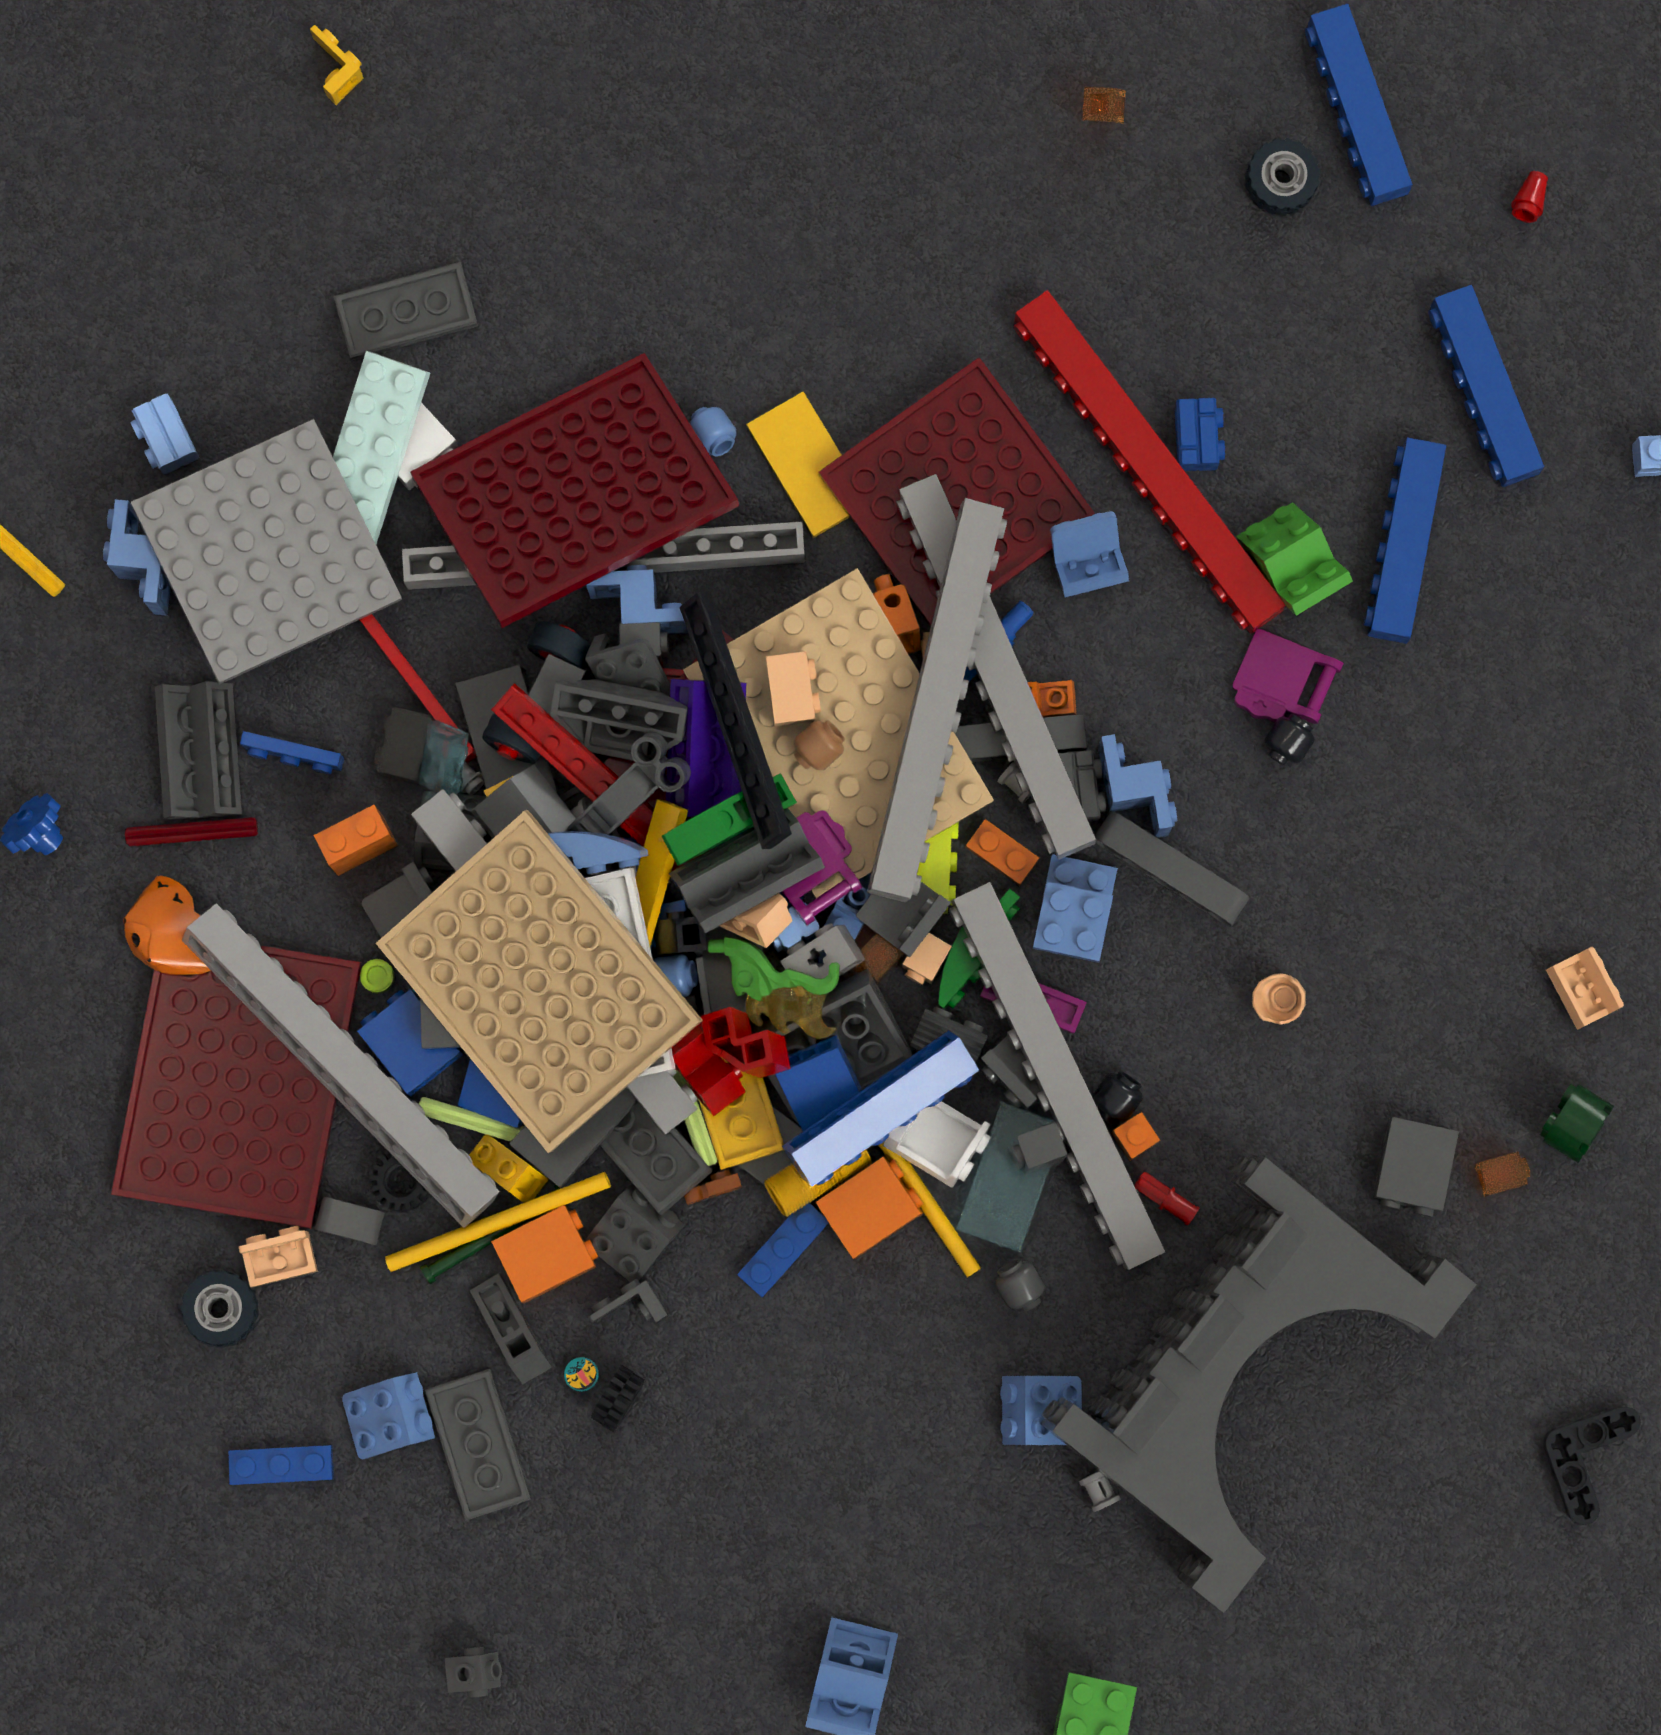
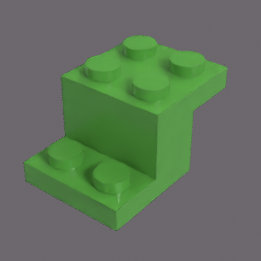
M1293 502L1278 508L1274 514L1259 523L1250 525L1246 531L1236 536L1242 548L1255 559L1259 570L1286 607L1296 616L1353 582L1349 571L1334 559L1321 527Z
M1068 1672L1062 1704H1059L1053 1735H1128L1137 1687Z

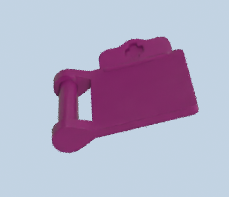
M1257 629L1233 682L1232 687L1237 691L1234 703L1238 708L1246 710L1255 719H1268L1276 722L1279 717H1284L1287 711L1307 722L1318 724L1322 716L1319 713L1335 674L1341 672L1344 663L1265 630ZM1316 663L1324 668L1307 707L1298 705L1297 703Z
M824 810L818 811L812 816L810 813L804 812L796 819L799 821L809 844L821 857L825 868L782 891L806 926L815 921L814 916L850 891L856 893L862 888L856 875L843 861L852 851L850 843L845 838L844 829L840 824L834 822ZM839 872L844 879L808 905L803 903L800 899L802 896Z

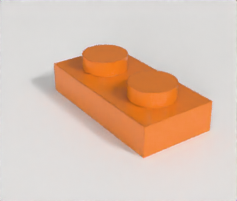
M986 819L965 846V848L1018 886L1022 884L1039 860L1037 855Z

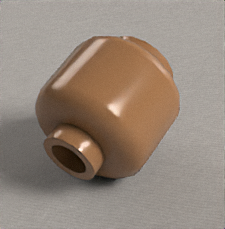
M813 721L796 736L794 744L797 752L794 756L805 769L813 767L816 770L823 771L843 754L844 746L842 743L845 741V738L830 721Z

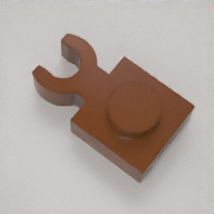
M725 1170L711 1175V1182L694 1187L684 1195L687 1205L741 1189L742 1184L738 1173L731 1175L730 1170Z

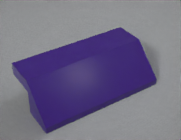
M671 679L670 697L687 706L688 711L683 741L668 750L667 758L678 757L685 760L690 766L691 775L688 782L674 792H666V801L687 809V817H692L738 794L742 789L705 681ZM740 682L741 687H742V690H743V693H744V696H745V699H746V685H747V683H742V682ZM671 766L667 767V779L674 783L679 782L680 774L678 770Z

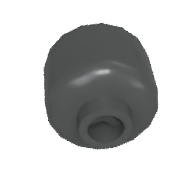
M1019 1258L1014 1259L997 1271L999 1276L995 1281V1286L1008 1308H1022L1023 1311H1029L1041 1303L1039 1297L1045 1291V1283L1032 1262H1022Z

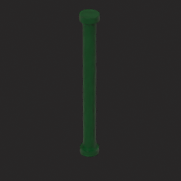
M557 1185L554 1186L555 1190L560 1189ZM533 1218L468 1242L431 1265H422L420 1269L429 1284H432L436 1281L435 1277L492 1244L491 1241L517 1229Z

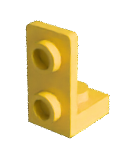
M313 25L310 28L313 39L342 66L340 70L337 68L325 79L326 84L323 86L326 96L337 105L364 79L359 68L362 63L349 50L344 53L337 46L339 41L329 30L325 28L321 31L316 25Z
M485 1134L469 1154L473 1162L472 1164L476 1168L489 1175L496 1183L523 1203L534 1199L548 1181L547 1177L490 1135Z

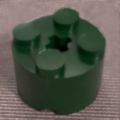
M1570 1084L1558 1105V1108L1562 1109L1559 1115L1552 1112L1543 1126L1540 1135L1544 1137V1143L1579 1163L1604 1125L1603 1122L1610 1115L1614 1105L1581 1085L1575 1087Z

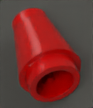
M1531 171L1511 203L1513 208L1512 215L1516 219L1533 223L1543 214L1548 177L1544 173L1538 171Z

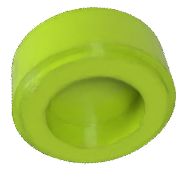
M370 960L361 969V983L372 993H384L394 983V970L384 960Z

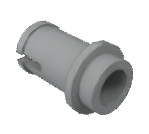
M459 753L452 754L442 765V768L461 786L460 790L462 793L467 792L469 795H473L484 784V781L481 779L482 774L480 772L475 773L460 757Z

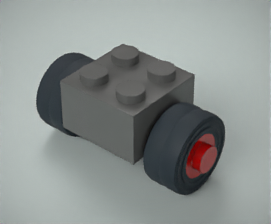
M539 621L527 642V648L545 662L529 696L547 713L551 714L555 682L584 680L585 671L582 670V667L585 663V657L590 644L576 634L573 629L565 625ZM495 713L491 716L488 726L483 732L482 739L489 746L497 750L499 755L509 760L515 761L516 759L521 762L535 764L540 754Z

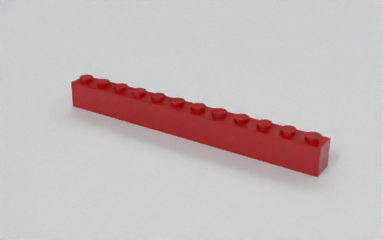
M1048 290L1015 313L1014 321L1016 324L1014 329L1024 342L1030 341L1036 349L1033 351V354L1037 361L1044 368L1049 366L1055 374L1053 381L1063 394L1068 392L1075 401L1072 405L1077 414L1083 420L1088 418L1095 427L1092 432L1102 446L1107 444L1114 453L1112 459L1122 472L1127 470L1134 479L1132 486L1141 498L1147 496L1154 506L1151 510L1156 519L1162 525L1167 523L1174 532L1171 537L1178 548L1182 551L1187 549L1194 559L1191 563L1196 572L1201 577L1207 576L1214 585L1211 587V590L1218 601L1222 604L1226 602L1233 610L1231 617L1241 630L1246 628L1252 634L1283 612L1286 605L1050 292Z

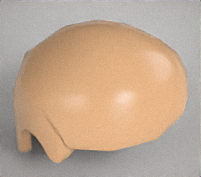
M1282 973L1272 974L1257 984L1252 993V1006L1263 1021L1279 1025L1288 1024L1296 1020L1306 1006V991L1296 978Z

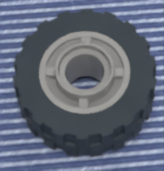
M1278 138L1273 139L1270 143L1266 142L1259 150L1257 149L1245 172L1246 190L1250 193V199L1257 203V207L1261 210L1265 209L1270 214L1286 215L1287 213L1293 214L1298 212L1301 207L1304 208L1308 204L1320 182L1318 181L1320 177L1318 160L1314 158L1313 152L1309 147L1307 149L1303 146V143L1292 141L1289 138H1285V140ZM1285 171L1290 177V182H1279L1275 177V172Z
M210 1271L206 1275L198 1276L194 1283L189 1284L186 1294H183L181 1313L183 1315V1323L187 1327L188 1332L197 1340L206 1345L219 1348L228 1345L233 1346L238 1344L239 1340H244L248 1336L249 1331L253 1330L259 1313L257 1311L258 1300L253 1289L240 1276L228 1271ZM225 1300L228 1303L226 1315L221 1318L213 1317L211 1313L212 1305L216 1301Z

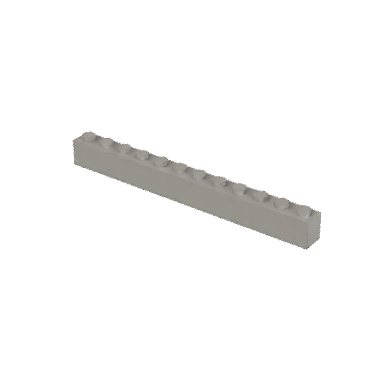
M934 474L899 489L901 500L896 501L902 518L904 520L910 518L914 530L909 531L915 548L917 550L923 548L927 560L922 563L929 579L936 578L939 587H941L957 520L937 475ZM940 590L936 591L937 598ZM989 596L988 602H982L979 615L984 616L980 635H974L971 647L976 648V655L972 667H968L969 671L976 670L980 681L975 682L982 701L989 700L993 709L992 712L988 713L995 731L1002 730L1006 742L1002 743L1005 755L1009 762L1015 760L1020 772L1015 774L1022 793L1028 791L1033 803L1029 804L1028 807L1035 823L1042 822L1046 834L1041 835L1049 854L1055 852L1059 860L1095 845L1096 838Z
M967 498L960 505L867 893L906 903L911 899L912 895L917 896L922 876L917 875L919 863H925L930 843L925 842L927 829L933 830L937 818V810H933L935 797L940 798L942 795L945 778L940 777L943 764H949L953 751V745L948 744L950 733H956L960 722L961 713L956 712L958 700H964L969 681L964 680L966 667H972L976 655V648L971 647L974 635H980L983 626L984 616L979 615L982 602H988L992 584L987 583L989 571H995L999 559V552L994 551L997 538H1003L1007 525V520L1002 519L1004 508Z
M802 522L694 529L614 571H627V567L631 565H645L647 570L653 569L654 573L804 563ZM453 546L402 549L403 578L408 590L476 585Z
M442 789L411 815L456 872L487 844L483 839L487 833L475 818L470 822L461 812L466 807L454 792L448 795ZM675 1069L637 1077L627 1086L631 1094L664 1135L697 1110L694 1103L698 1098L686 1084L680 1087L674 1080L673 1076L677 1074Z
M989 882L951 900L953 907L949 909L950 915L956 927L963 926L968 938L963 940L971 958L977 956L982 966V969L978 970V974L985 988L992 987L997 998L992 1001L999 1018L1003 1019L1006 1017L1011 1030L1007 1032L1009 1040L1015 1050L1021 1049L1026 1059L1021 1064L1029 1081L1035 1079L1040 1089V1092L1036 1093L1037 1099L1044 1112L1050 1110L1056 1122L1062 1141L1065 1142L1070 1152L1067 1154L1066 1160L1073 1173L1079 1171L1084 1184L1080 1185L1081 1192L1088 1204L1093 1202L1099 1215L1094 1216L1097 1226L1102 1235L1108 1233L1113 1243L1109 1250L1116 1265L1123 1264L1124 1268L1129 1270L1165 1253L991 883Z
M216 903L186 928L182 941L463 1228L469 1225L493 1203L500 1192L496 1188L494 1180L486 1173H481L472 1164L471 1157L464 1150L457 1149L451 1143L446 1131L439 1125H434L425 1116L423 1108L417 1102L410 1101L401 1092L402 1090L398 1082L392 1077H387L378 1068L375 1059L370 1054L363 1053L354 1044L353 1037L346 1030L339 1029L331 1020L328 1011L321 1005H316L307 996L305 988L299 982L292 981L284 973L280 962L273 957H269L261 949L258 940L253 935L246 934L237 925L235 917L228 910H222Z

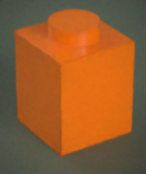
M1142 1112L1111 1132L1129 1161L1160 1141Z

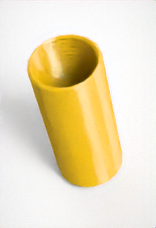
M864 1150L857 1161L850 1165L841 1166L833 1172L834 1175L830 1180L820 1185L815 1184L813 1187L801 1178L795 1166L791 1163L782 1171L776 1173V1175L774 1174L765 1180L764 1184L777 1208L785 1217H788L792 1213L794 1214V1211L797 1212L806 1204L808 1205L811 1201L823 1195V1193L825 1194L832 1190V1187L839 1185V1182L842 1183L849 1177L851 1178V1176L857 1174V1172H860V1170H863V1168L865 1169L868 1165H871L872 1161L868 1151Z

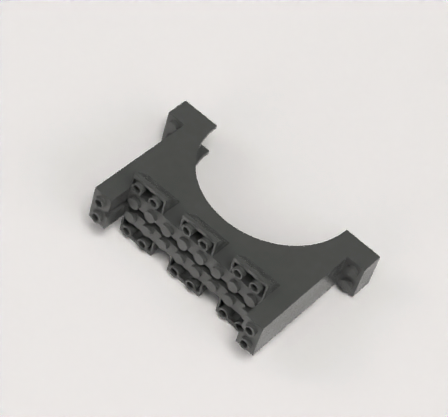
M1251 1154L1248 1158L1243 1156L1232 1169L1234 1176L1230 1179V1182L1259 1206L1252 1205L1251 1208L1246 1207L1235 1219L1237 1224L1230 1235L1224 1234L1216 1243L1214 1250L1217 1252L1212 1259L1217 1263H1211L1203 1271L1200 1277L1203 1280L1198 1287L1190 1285L1188 1289L1186 1287L1182 1288L1174 1297L1172 1303L1175 1306L1168 1315L1162 1314L1151 1328L1154 1333L1150 1337L1155 1343L1153 1346L1148 1344L1141 1351L1137 1358L1139 1364L1136 1368L1128 1365L1126 1369L1120 1368L1110 1380L1112 1387L1106 1395H1099L1089 1407L1090 1415L1086 1414L1074 1403L1061 1397L1058 1402L1053 1400L1049 1403L1042 1413L1044 1420L1041 1422L1043 1427L1198 1550L1195 1556L1193 1554L1189 1555L1180 1567L1182 1573L1178 1579L1223 1613L1266 1559L1244 1536L1232 1518L1224 1501L1216 1469L1215 1441L1220 1410L1226 1393L1246 1360L1267 1339L1284 1327L1303 1318L1334 1310L1357 1309L1380 1312L1403 1323L1418 1334L1422 1330L1435 1339L1477 1285L1446 1259L1431 1255L1418 1258L1411 1266L1409 1273L1406 1272L1269 1159Z

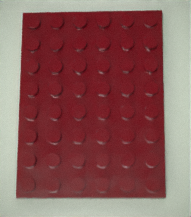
M645 353L410 471L413 481L501 628L739 506L738 498Z
M261 946V949L269 957H273L280 962L284 973L292 981L299 982L305 988L307 996L316 1005H321L328 1011L331 1020L339 1029H344L349 1033L361 969L360 962ZM154 970L111 1195L313 1229L337 1098L212 971L203 974L173 975Z

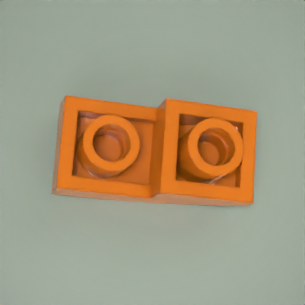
M1074 681L1027 682L1042 717L1077 715Z

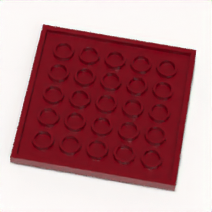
M980 357L818 472V475L899 585H905L910 600L930 627L938 599L936 591L940 590L936 578L930 580L922 562L927 560L923 548L918 550L915 548L909 531L914 530L910 518L904 520L896 503V501L901 500L899 489L936 474L956 520L960 505L965 498L1004 508L1002 519L1007 520V525L1003 538H997L994 551L999 552V559L995 571H989L987 583L992 584L990 594L1053 550L1050 532L1053 526L1065 521H1074L1095 514Z

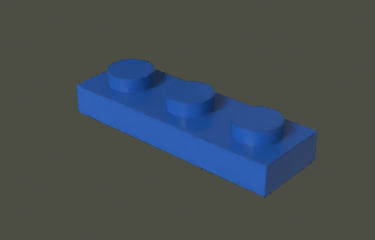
M243 731L240 745L248 750L247 755L267 759V755L280 757V763L299 767L300 762L313 765L312 770L324 774H331L332 770L342 771L344 757L341 753Z
M810 1203L797 1210V1212L794 1211V1214L792 1213L737 1276L763 1298L829 1222Z
M332 1445L228 1451L230 1485L334 1480Z

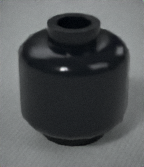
M1290 714L1288 718L1279 717L1264 739L1266 746L1271 749L1268 756L1284 766L1287 761L1300 763L1315 741L1311 733L1313 728L1293 714Z
M1119 1071L1118 1074H1107L1092 1096L1101 1117L1109 1123H1112L1114 1119L1128 1121L1143 1100L1140 1091L1142 1086L1138 1081L1122 1071Z

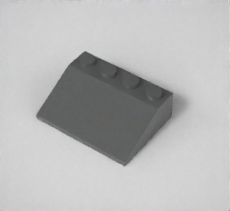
M868 968L838 983L831 992L815 995L751 1028L752 1034L769 1030L785 1036L788 1055L837 1035L862 1090L913 1055ZM769 1075V1079L796 1124L800 1126L776 1075Z

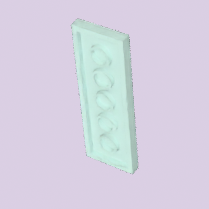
M366 351L333 459L375 544H377L430 372Z

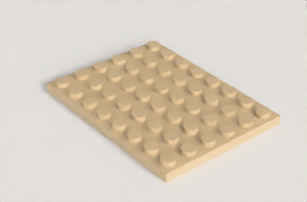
M857 568L727 644L739 681L747 683L746 702L772 777L781 773L797 801L794 806L788 809L796 818L804 812H808L812 816L818 811L824 810L834 822L840 824L844 829L846 840L852 847L851 853L843 861L860 880L872 873L920 673ZM806 651L807 660L814 659L817 679L810 680L812 693H819L821 713H815V721H830L845 738V741L842 743L844 746L843 754L827 769L823 771L816 770L813 767L805 769L794 756L797 752L794 744L796 736L812 722L775 727L766 656ZM698 661L683 669L689 680H704ZM954 732L950 733L948 742L949 745H953L951 759L948 765L943 764L940 777L945 778L943 792L940 798L935 797L933 810H937L936 822L933 830L927 829L925 841L994 801ZM837 872L811 891L818 898L844 879Z
M528 810L523 811L376 943L548 1153L555 1150L703 1021Z

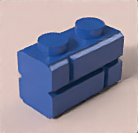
M1215 398L1176 400L1174 409L1177 462L1184 471L1217 470L1219 460H1225L1224 440H1218V428H1223V408H1217Z

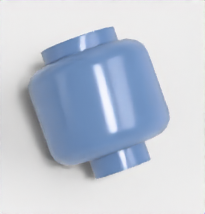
M702 407L692 414L690 425L710 456H721L733 447L736 427L721 408Z
M679 953L658 956L653 960L683 997L689 996L692 993L693 987L698 985L696 964L693 960H689L686 955Z

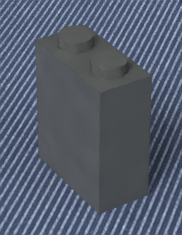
M1396 1117L1389 1118L1372 1199L1380 1200L1379 1206L1394 1210H1400V1205L1413 1207L1414 1214L1426 1217H1433L1434 1212H1442L1459 1131Z

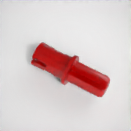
M1143 1172L1135 1182V1189L1157 1203L1159 1210L1164 1208L1182 1220L1187 1226L1200 1209L1176 1193L1175 1187L1170 1189L1147 1172Z

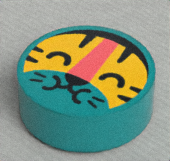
M575 1358L565 1368V1381L573 1390L588 1391L598 1381V1367L588 1358Z

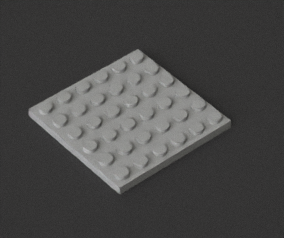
M314 419L131 502V506L219 685L402 600Z

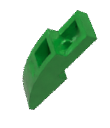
M781 773L774 776L773 780L783 809L794 806L797 801ZM741 791L670 830L661 837L679 866L734 838L739 833L753 827L754 824Z
M1011 889L999 900L1009 922L1020 910L1016 905L1019 902L1020 896ZM963 927L950 949L943 969L938 998V1008L943 1010L947 1006L953 1009L965 996L962 988L967 982L971 980L975 984L980 978L978 970L982 969V966L977 956L971 958L963 940L968 937Z

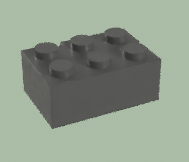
M720 926L705 933L707 950L695 951L696 956L703 955V958H696L704 1015L727 1007H733L748 1013L749 1019L773 1015L770 995H766L762 1001L751 998L747 993L737 996L732 985V964L729 956H726L725 953H710L708 951V941L710 939H724L727 936L750 942L762 952L763 946Z

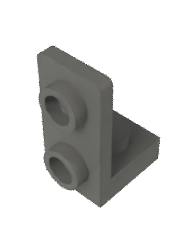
M635 1279L620 1289L623 1294L612 1302L607 1297L591 1307L594 1313L588 1318L594 1324L638 1295L642 1300L637 1305L647 1321L653 1317L655 1322L659 1323L669 1315L648 1281L645 1280L640 1284L638 1279Z

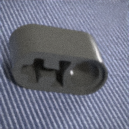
M323 1196L314 1230L377 1245L385 1212Z

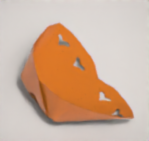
M157 876L145 888L123 919L125 938L133 955L147 966L164 974L189 975L203 974L211 971L182 941L186 928L200 917L198 913L194 912L192 896L178 881L165 876ZM158 882H161L162 885H168V887L158 888ZM176 893L178 894V899L183 902L182 904L173 901ZM134 933L138 934V936L140 937V943L138 947L134 944L132 939V935Z

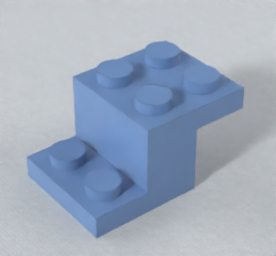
M115 499L114 509H109L107 516V527L111 529L110 542L106 541L104 544L103 560L107 561L108 567L118 578L140 580V598H143V602L153 614L167 616L171 586L146 535H137L139 520L131 503L128 500Z
M631 565L627 567V571H612L586 585L590 599L621 598L622 624L660 622L662 632H667V634L688 633L679 608L682 605L681 603H666L662 605V609H657V589L653 569L647 570L645 565Z
M1115 734L1102 736L1098 745V751L1101 759L1109 812L1149 806L1154 836L1157 838L1168 836L1172 827L1175 826V822H1177L1174 801L1168 802L1167 797L1169 789H1171L1169 770L1162 769L1161 761L1123 767L1125 753L1122 742L1116 743Z
M1052 854L1032 949L1099 963L1118 868L1068 857L1058 860L1057 856Z
M831 1617L805 1727L835 1735H875L895 1651L897 1633Z

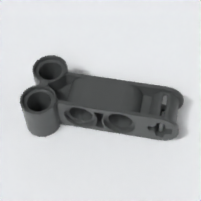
M654 732L646 733L632 745L631 755L635 763L581 813L567 829L610 835L659 788L666 792H674L684 786L690 779V766L682 758L673 757L668 759L665 756L668 747L663 736ZM647 741L654 744L657 751L654 758L647 757L643 753V742ZM671 766L678 770L680 774L679 782L674 783L667 779L665 774L667 767Z

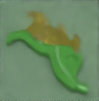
M728 936L724 937V939H710L708 941V951L710 953H725L726 956H729L732 964V985L737 996H742L745 993L748 994L746 1012L753 1023L762 1026L763 1022L759 1015L763 1012L769 1017L774 1027L784 1034L790 1033L786 1025L788 1021L795 1022L807 1035L817 1039L827 1038L837 1030L836 1027H827L822 1020V1008L827 993L835 989L838 984L839 963H831L829 965V973L823 979L815 978L790 968L783 972H778L764 953L750 942Z

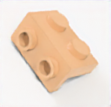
M1590 947L1546 969L1577 1030L1624 1006L1618 989L1612 983L1603 961L1598 956L1594 947Z
M299 1226L279 1230L280 1236L266 1239V1234L246 1238V1245L239 1246V1252L243 1255L249 1286L253 1288L318 1272L309 1232L305 1230L300 1231Z

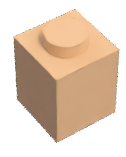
M928 933L911 957L907 956L903 962L902 968L907 970L905 976L920 985H923L924 981L932 984L948 957L952 946Z

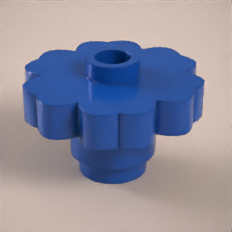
M48 793L41 797L38 795L34 796L20 807L19 812L13 814L8 819L2 829L4 834L0 842L13 854L20 849L24 852L30 847L35 852H41L43 855L52 853L63 840L60 828L55 824L59 817L57 812L61 805Z

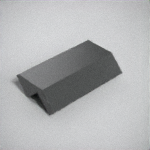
M205 681L192 686L167 684L155 686L163 817L192 820L241 815L233 683H222L219 685L218 682Z
M535 765L511 777L471 811L492 839L525 810H528L547 833L573 831L572 829L568 830L567 827L576 819ZM609 863L606 864L607 871L587 874L586 868L578 869V871L584 878L614 872L616 869Z
M788 808L784 812L792 834L772 849L761 848L755 827H752L669 873L694 919L705 933L825 868L821 857L809 844L799 821Z

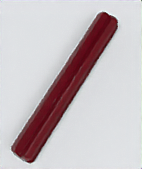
M250 817L128 827L125 829V841L128 846L251 837L258 835V822L255 818Z

